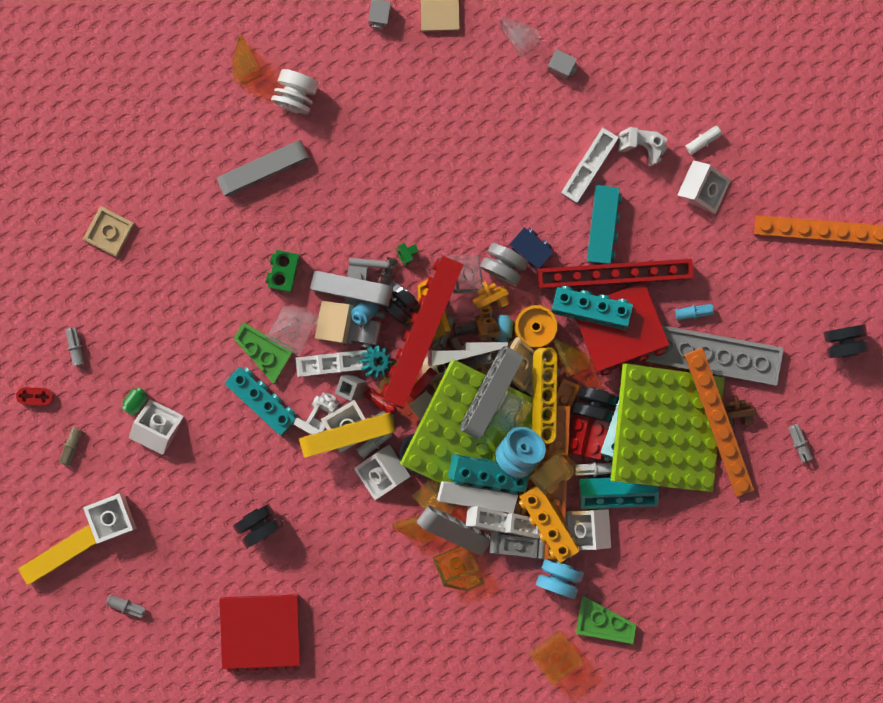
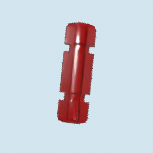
M369 387L364 392L366 398L372 400L375 405L385 410L386 413L391 412V416L397 411L396 406L382 401L383 396L378 392L376 393V390L372 387Z

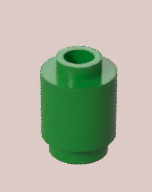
M140 387L137 389L132 388L123 400L121 408L134 416L135 413H139L149 399L146 397L148 393Z

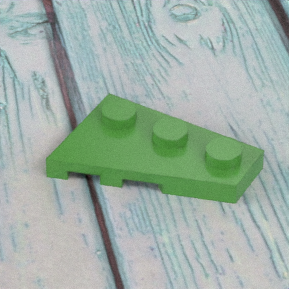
M244 322L234 337V340L269 380L275 384L293 351Z
M582 595L576 634L633 644L636 624Z

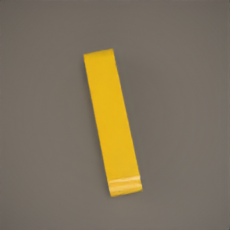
M538 348L533 354L532 430L542 438L544 443L549 444L556 438L557 353L552 348ZM544 353L547 354L546 361L543 359ZM544 372L547 374L546 380L543 379ZM544 391L546 392V395H547L545 400L543 399V393H544ZM544 411L546 412V418H545V419H543V416H542ZM545 430L546 437L543 439L542 433Z
M390 412L301 437L299 442L305 458L387 435L396 430Z
M87 525L18 568L27 586L97 544L90 525Z

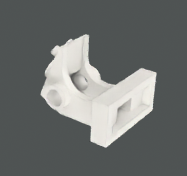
M629 127L619 133L618 151L627 152L637 145H642L649 152L648 166H651L661 161L662 158L659 156L663 155L667 148V145H665L667 138L658 132Z
M323 392L320 397L316 396L311 406L314 409L307 421L296 418L294 425L310 434L324 431L326 428L324 424L314 418L318 409H323L329 415L339 409L337 406L340 401L336 400L335 396Z

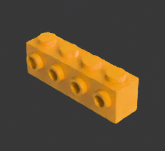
M541 482L520 494L519 504L524 511L527 509L529 512L531 524L534 527L537 526L540 530L539 536L544 544L547 543L549 545V553L554 560L557 559L561 563L580 552L581 548Z

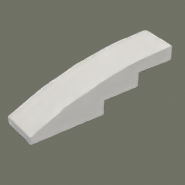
M367 350L297 357V377L359 371L361 367L365 366L359 361L365 359L362 353L367 352ZM373 359L374 365L377 366L376 359Z

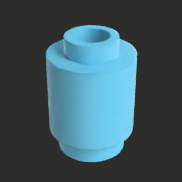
M362 301L351 311L353 321L359 325H365L377 314L379 306L378 304Z
M499 315V318H495L501 336L500 338H494V342H510V339H512L514 320H510L511 316Z

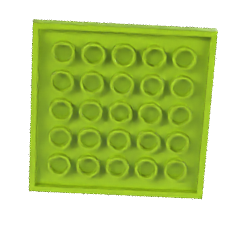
M451 359L400 464L441 483V481L453 482L448 477L452 454L496 461L495 453L498 445L513 428L527 427L532 430L533 398L509 386L484 434L480 439H476L462 432L460 425L486 375ZM545 411L543 412V415H542V416H543V419L546 418V412H545Z
M623 364L611 481L713 492L718 447L691 373ZM713 376L720 397L723 399L725 377Z

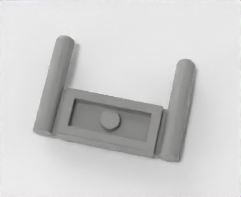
M349 258L347 277L368 281V267L389 269L391 263L389 261ZM345 298V304L353 305L354 308L362 302ZM378 311L373 318L384 319L386 313L385 311Z
M491 531L490 554L544 559L545 544L541 538L499 535V532Z

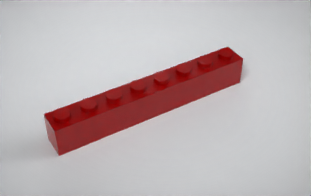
M443 255L441 260L436 259L432 269L436 272L433 278L429 276L425 286L428 288L426 296L422 294L418 302L421 308L418 313L414 312L410 322L413 324L411 331H406L403 341L406 342L403 349L399 348L395 358L398 360L396 367H391L388 377L391 378L388 385L384 384L380 393L383 396L382 401L404 409L464 264Z
M692 259L540 268L537 270L538 290L557 289V287L562 288V286L574 288L693 279Z

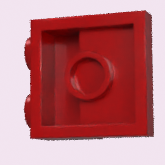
M572 414L569 426L568 452L604 460L605 457L600 452L611 422Z

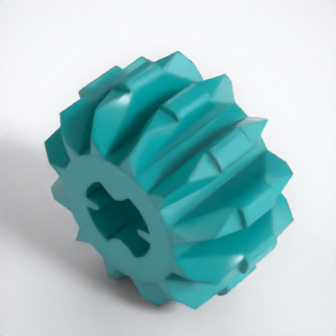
M375 346L373 350V348L369 347L367 352L362 353L365 359H361L359 362L365 365L361 367V370L367 369V377L372 374L373 379L378 378V375L382 378L385 376V372H390L388 365H392L393 362L388 361L387 358H390L391 354L385 355V348L380 350L379 346ZM373 359H378L377 363H379V365L375 366V362H373Z

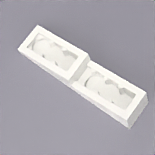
M602 127L561 193L578 202L619 137Z
M508 342L466 343V350L428 351V366L432 367L448 363L451 359L459 360L499 350L503 346H508Z
M441 481L437 500L514 513L518 495L509 493L504 489L495 491L484 487H473L471 484L458 485L453 482Z
M478 506L468 507L467 527L540 539V530L537 526L534 527L527 516L504 513Z

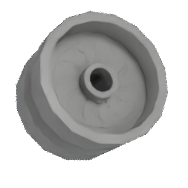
M491 243L487 252L494 259L484 258L480 268L506 283L517 286L521 276L515 270L524 271L529 261L507 247Z

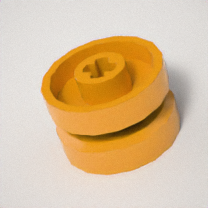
M532 305L519 313L515 321L514 332L516 337L521 338L531 348H542L554 339L557 332V321L555 315L548 308L541 305ZM534 323L540 326L538 330L532 328Z

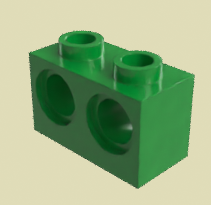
M276 250L275 254L272 253L270 265H273L272 271L268 272L266 283L270 289L292 293L300 260L299 254ZM282 257L289 258V264L286 267H282L279 264ZM282 275L285 277V283L280 286L276 285V277Z

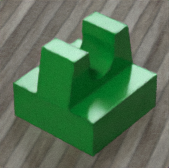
M405 243L395 249L403 266L410 264L413 261L412 256L419 251L416 244L407 248Z

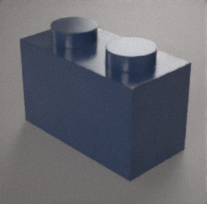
M524 227L512 240L509 247L527 259L528 263L538 270L553 254L552 246L545 240L541 242L537 238L538 234L533 229L528 228L527 230Z

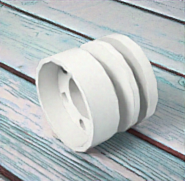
M282 69L277 82L284 89L275 88L274 93L279 96H272L271 102L293 113L309 114L310 108L305 105H312L313 102L306 95H315L319 82L304 74Z

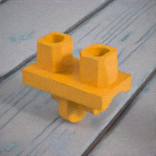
M485 281L482 282L483 288L477 291L479 297L472 299L477 309L491 308L489 303L494 301L497 302L499 308L509 304L508 292L504 285L496 287L495 283L487 285Z

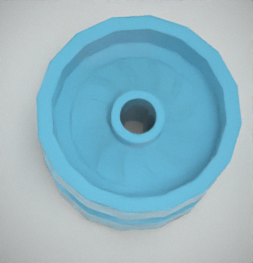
M516 427L498 445L495 453L496 461L507 474L513 477H526L544 458L546 448L542 438L535 431L527 427Z
M544 559L541 568L552 575L551 577L543 574L539 575L535 585L575 599L578 588L568 582L581 583L584 573L573 569L570 565Z

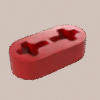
M430 367L413 386L409 396L416 400L437 375V372Z
M23 387L17 391L16 399L20 404L46 406L53 402L54 394L50 389ZM27 391V394H32L33 398H27L24 401V398H21V394ZM46 391L49 399L43 402V399L37 398V395H43Z

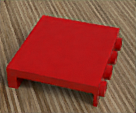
M644 282L607 295L612 300L625 299L630 301V304H633L627 331L576 319L596 370V376L600 374L601 376L609 375L613 369L619 368L621 370L623 364H630L635 361L641 363L648 360L649 356L654 354L656 356L663 355L669 349L668 340Z
M299 594L221 597L222 669H227V672H238L239 668H246V671H258V667H266L268 671L277 670V667L285 666V670L297 669V666L301 665L298 619Z

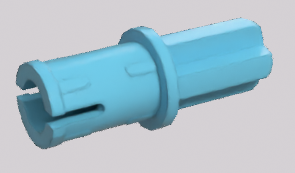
M692 305V307L675 309L676 320L690 318L696 320L697 317L713 315V305Z

